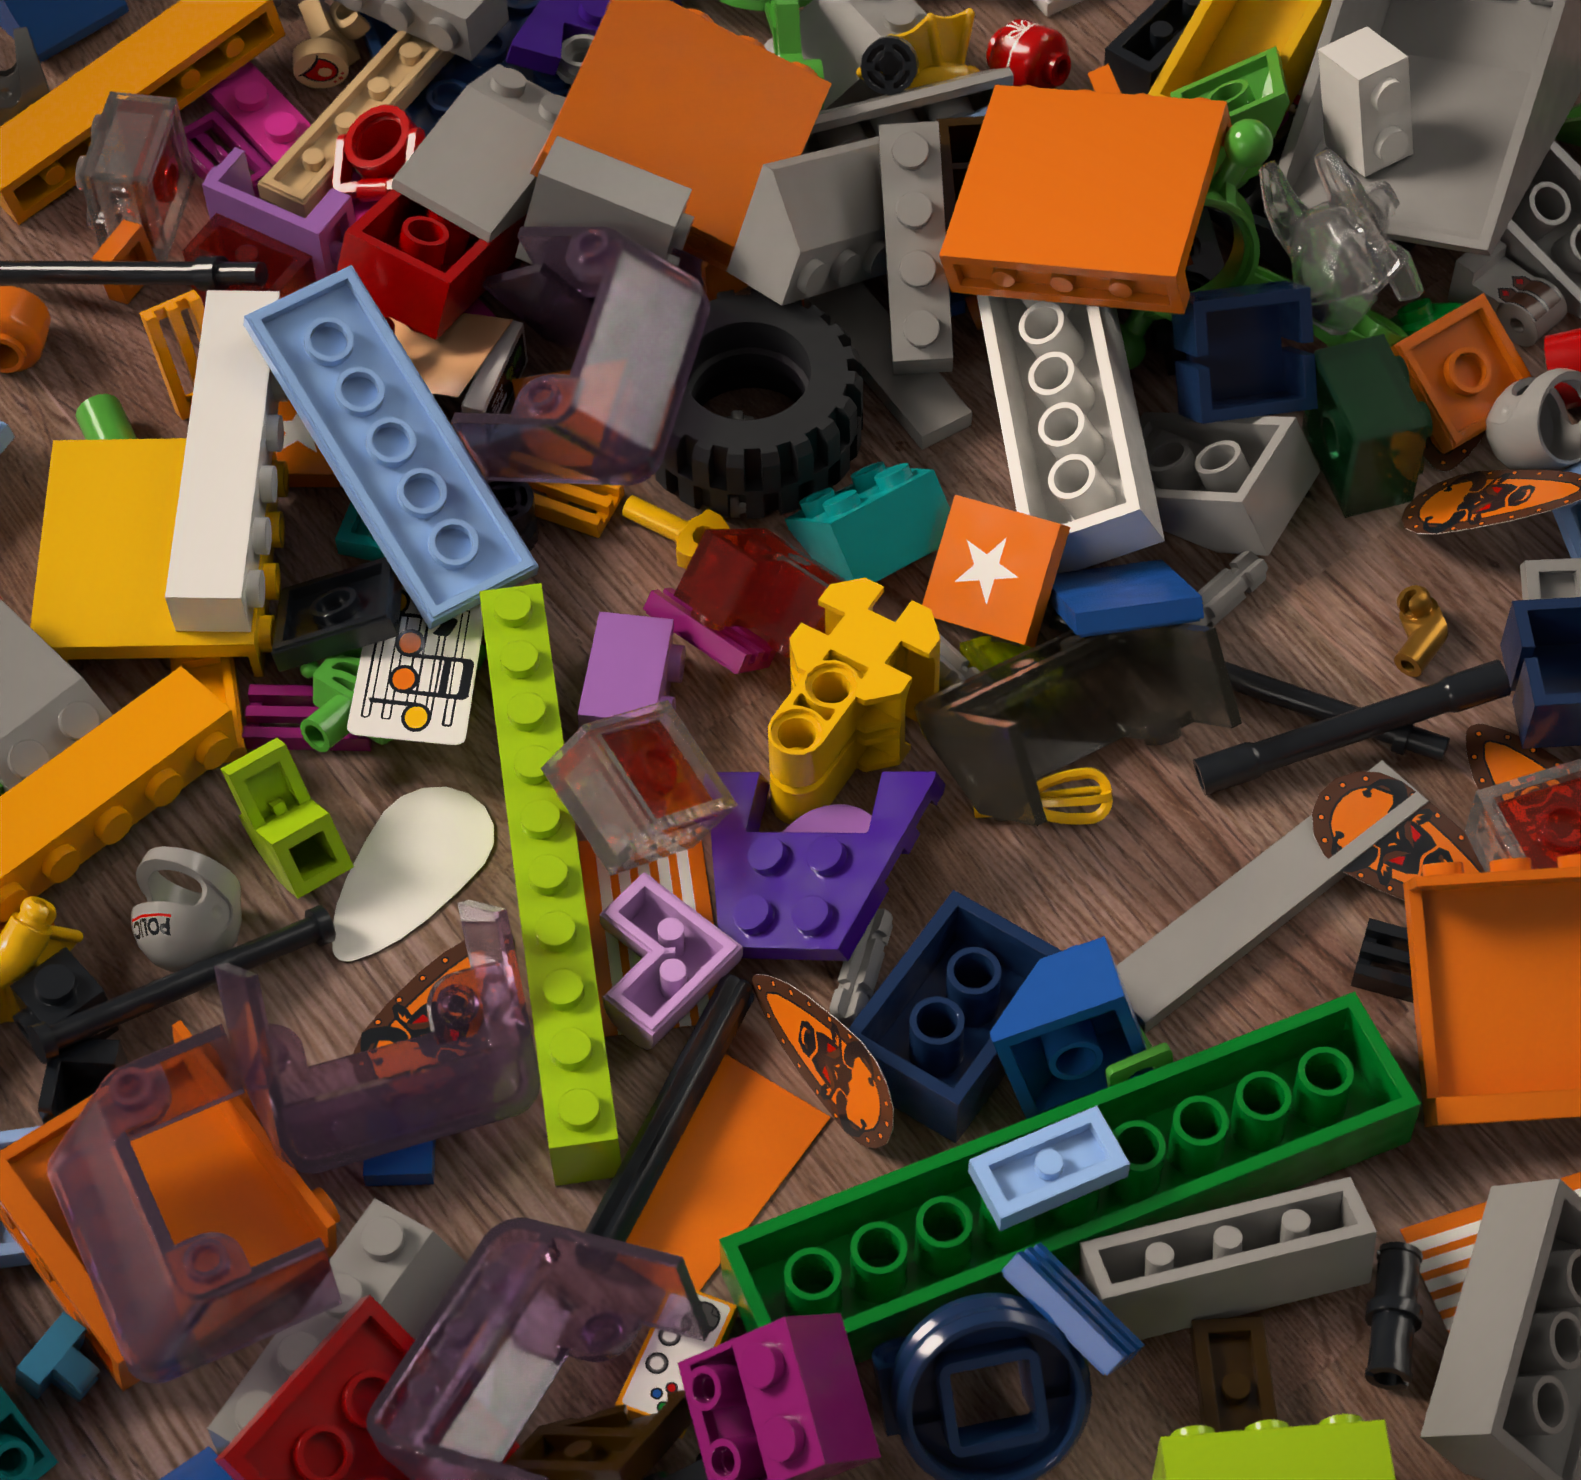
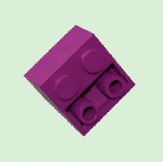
M841 1313L786 1316L678 1362L708 1480H824L881 1458Z

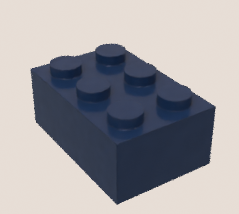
M953 890L848 1028L863 1042L877 1061L888 1084L893 1107L956 1144L1006 1075L992 1043L991 1029L1039 959L1062 950Z

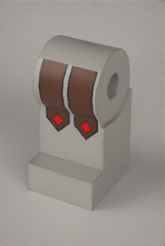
M1499 240L1491 256L1468 252L1463 254L1456 260L1448 295V301L1451 303H1463L1464 305L1484 293L1511 341L1524 347L1534 345L1564 319L1567 314V305L1560 290L1552 282L1544 278L1533 277L1505 257L1507 245Z

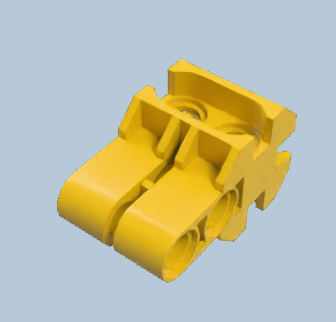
M864 577L830 584L818 599V605L825 608V634L801 622L789 638L791 692L773 715L768 725L771 808L775 816L784 823L791 824L811 810L830 805L856 768L863 772L900 765L911 750V744L905 742V716L928 726L936 715L939 699L941 638L930 608L911 600L896 622L873 612V606L884 593V586Z

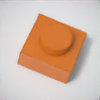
M124 219L91 258L92 261H157L142 224ZM103 285L110 300L127 305L143 287V285Z

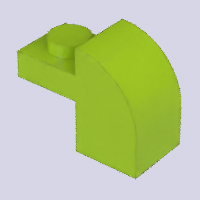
M279 738L273 739L220 768L242 813L238 817L253 845L277 880L297 899L354 868L329 812L311 799L286 744Z

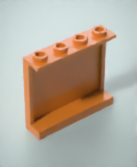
M609 0L606 7L607 10L530 174L538 177V173L556 137L560 136L691 188L692 192L685 213L695 218L682 250L727 271L763 164L802 154L832 83L818 77L817 73L809 66L799 62H789L766 50L765 46L758 40L745 35L738 36L715 24L712 18L702 11L686 9L670 0Z
M995 85L939 254L951 293L1185 314L1190 297L1185 269L1221 146L1224 147L1225 135L1232 126L1227 101L1210 100L1200 97L1193 99L1161 97L1144 93L1135 95L1105 93L1087 89H1049L1031 85Z
M1581 854L1557 857L1558 868L1532 869L1531 858L1493 860L1489 862L1490 872L1464 873L1463 862L1431 863L1422 865V876H1416L1403 883L1424 1127L1581 1118Z
M181 1020L172 1025L174 1045L0 1151V1221L19 1244L25 1256L66 1313L86 1328V1341L123 1392L334 1255L337 1250L336 1224L340 1222V1215L330 1197L321 1187L311 1190L298 1174L301 1171V1165L288 1142L280 1135L274 1139L268 1135L259 1123L262 1120V1114L252 1095L242 1085L235 1089L232 1088L221 1073L224 1071V1065L215 1047L205 1036L195 1039Z

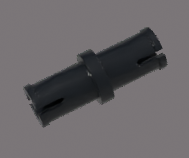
M1387 1242L1380 1245V1249H1377L1376 1258L1378 1263L1374 1297L1366 1305L1365 1321L1371 1327L1365 1379L1368 1383L1380 1389L1400 1390L1407 1388L1409 1383L1412 1382L1411 1364L1414 1333L1421 1329L1423 1322V1309L1417 1303L1420 1263H1422L1423 1254L1420 1249L1409 1243Z

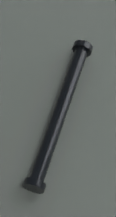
M315 906L305 911L304 919L50 1025H47L44 1021H39L28 1026L27 1029L31 1046L37 1058L43 1064L57 1059L59 1057V1050L314 942L320 947L334 942L336 932L332 919L323 906Z

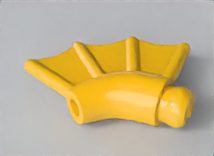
M967 8L965 11L952 16H939L928 13L913 29L905 33L893 35L902 37L910 42L916 50L919 60L917 75L906 89L980 72L976 66H966L965 64L975 18V11L972 8ZM859 67L856 70V75L860 79L864 80L862 78L861 68Z
M36 896L27 897L23 900L20 912L12 913L0 934V1024L14 1022L12 1016L20 1011L10 985L64 947L71 951L77 943L83 940V933L79 930L51 925L57 917L55 906L47 900Z

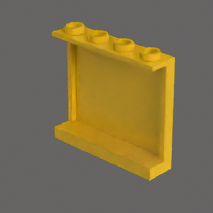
M187 438L53 440L30 628L67 663L68 660L249 657L254 677H264L265 655L272 652L276 624L274 615H269L270 600H279L281 590L280 567L278 563H273L274 548H283L285 542L284 516L282 511H277L278 497H287L289 492L287 462L278 461L276 452H273L271 465H275L277 469L278 493L275 503L266 504L265 517H269L271 521V550L269 555H260L258 569L263 570L265 576V601L262 608H254L251 632L175 631L166 603L165 592Z

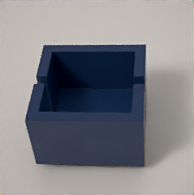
M1284 280L1190 292L1185 314L1172 313L1174 349L1186 353V360L1175 361L1179 415L1205 424L1318 409L1315 354L1290 346L1282 347L1281 337L1299 343L1314 342L1311 287Z
M1581 597L1512 601L1500 646L1511 691H1515L1512 703L1522 749L1581 746Z

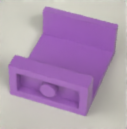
M234 147L219 165L214 166L209 171L202 187L219 256H225L229 262H264L268 268L267 284L290 294L336 273L345 231L356 222L352 197L331 188L306 218H303L254 196L244 150Z

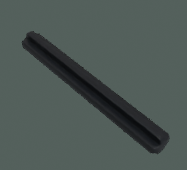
M727 974L720 979L579 1241L581 1256L587 1261L608 1268L615 1263L754 1001L753 985L747 980Z

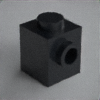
M66 947L10 985L20 1009L12 1017L29 1043L28 1026L39 1021H44L47 1025H50L108 1000L104 989ZM118 1026L90 1038L107 1039L117 1032L119 1028Z

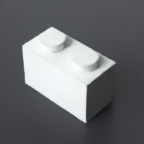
M1368 26L1319 48L1318 57L1325 146L1364 177L1412 155L1413 136L1408 56Z

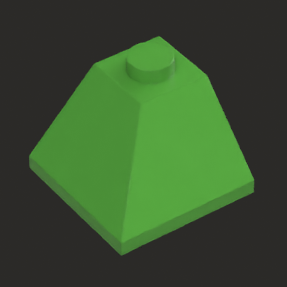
M1276 46L1170 92V96L1175 98L1193 99L1200 97L1210 100L1227 101L1231 125L1242 119H1256L1268 127L1273 139L1290 104L1281 56ZM1222 146L1220 148V152L1217 158L1213 175L1216 174L1222 162L1227 156L1225 149ZM1262 164L1253 168H1247L1235 189L1238 190L1248 182L1249 178L1258 175Z

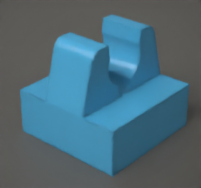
M63 1312L16 1367L15 1383L37 1400L52 1383L80 1402L97 1382V1375L100 1372L97 1366L79 1352V1349L84 1345L86 1328L66 1312Z

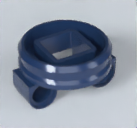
M982 1293L959 1298L943 1305L926 1316L908 1336L882 1342L872 1351L881 1420L887 1436L900 1434L910 1456L927 1474L936 1480H1038L1055 1469L1069 1455L1079 1441L1086 1426L1091 1407V1396H1093L1088 1360L1066 1339L1065 1334L1056 1325L1049 1322L1024 1297L1004 1293ZM1018 1361L1022 1394L1030 1412L1024 1415L957 1427L950 1380L951 1374Z

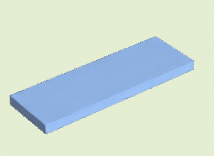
M352 265L244 316L243 325L430 630L481 604L479 591L513 587L537 575L539 565Z

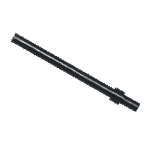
M199 256L195 261L0 260V284L195 285L199 291H226L229 286H264L268 280V268L264 262H229L225 256Z

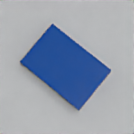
M1162 559L1057 573L1048 601L1080 638L1199 622L1200 619L1204 618L1202 596Z

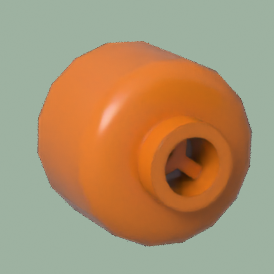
M0 286V373L21 372L33 367L43 354L50 329L51 316L47 306L37 295L15 286Z

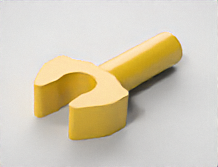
M631 495L623 506V517L675 542L677 565L686 570L695 572L715 570L714 552L704 545L697 544L701 541H710L716 546L728 550L732 548V535L729 526L721 515L707 509L702 514L686 521L634 495Z

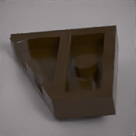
M685 1390L668 1393L666 1404L658 1413L631 1419L627 1406L624 1404L600 1410L587 1417L568 1418L541 1425L500 1467L505 1480H642L693 1422Z

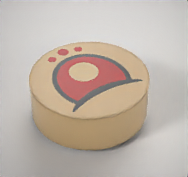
M324 37L311 38L298 44L293 51V74L305 86L319 89L330 88L342 83L348 76V53L346 48L338 41Z

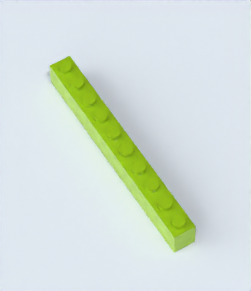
M542 583L479 591L555 1186L614 1178L621 1165V1155Z

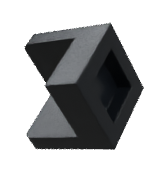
M87 1038L59 1050V1057L47 1063L38 1103V1113L43 1124L132 1071L120 1040Z

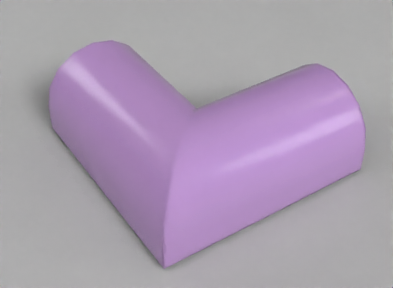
M645 872L599 914L602 928L642 958L603 996V1005L608 1017L617 1029L631 1042L644 1049H652L719 983L722 977L727 975L740 962L743 956V947Z

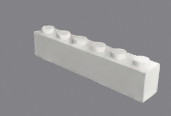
M207 290L165 592L166 603L175 631L251 632L254 608H262L264 605L265 576L263 570L258 569L260 555H269L271 550V521L269 517H265L266 504L275 503L277 499L278 475L276 466L271 465L273 452H281L283 449L284 424L282 415H277L279 401L287 402L288 397L243 324L245 315L281 299L279 291Z

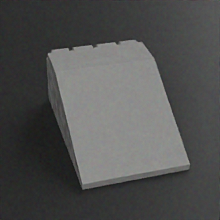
M1332 0L1264 209L1266 217L1491 256L1581 92V0ZM1368 26L1408 56L1413 154L1364 177L1325 146L1318 49Z

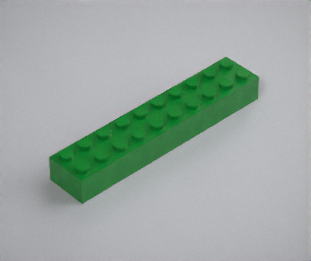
M1354 991L719 1239L722 1277L734 1304L737 1305L738 1313L747 1333L786 1316L841 1313L856 1365L871 1359L873 1349L882 1342L908 1336L926 1316L949 1302L982 1293H1004L1024 1297L1003 1276L1004 1273L1002 1272V1269L1017 1252H1024L1027 1248L1034 1247L1041 1242L1074 1276H1078L1080 1270V1242L1281 1194L1409 1143L1421 1102ZM1097 1106L1130 1163L1128 1177L1000 1231L968 1172L969 1159Z

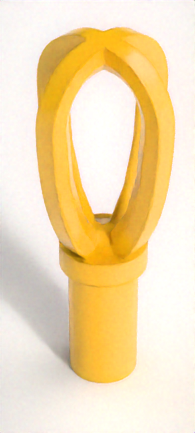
M1090 767L1070 769L1040 779L1031 787L1030 785H1021V789L973 793L975 818L1023 814V818L1035 815L1049 822L1071 825L1094 824L1103 820L1109 814L1113 803L1109 779L1100 770ZM1082 779H1092L1100 785L1045 791L1064 782ZM1101 804L1096 811L1091 813H1065L1047 809L1052 807Z

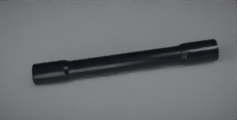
M1496 659L1445 676L1434 684L1264 740L1244 742L1193 759L1196 776L1206 796L1258 779L1266 772L1448 712L1458 713L1510 696L1509 679L1501 661Z

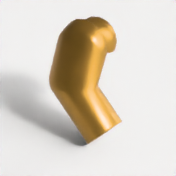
M1412 585L1403 589L1397 597V607L1400 610L1399 618L1408 640L1394 657V663L1403 674L1409 677H1418L1445 643L1448 636V626L1437 601L1430 597L1429 591L1423 586Z

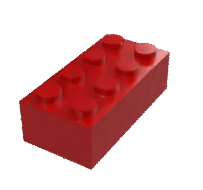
M391 189L345 231L336 272L352 265L381 311L407 325L411 330L437 340L518 259L515 256L527 214L491 242L487 243Z

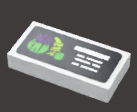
M513 320L477 370L461 404L468 444L483 448L489 447L513 395L512 379L520 378L526 367L528 357L522 322Z

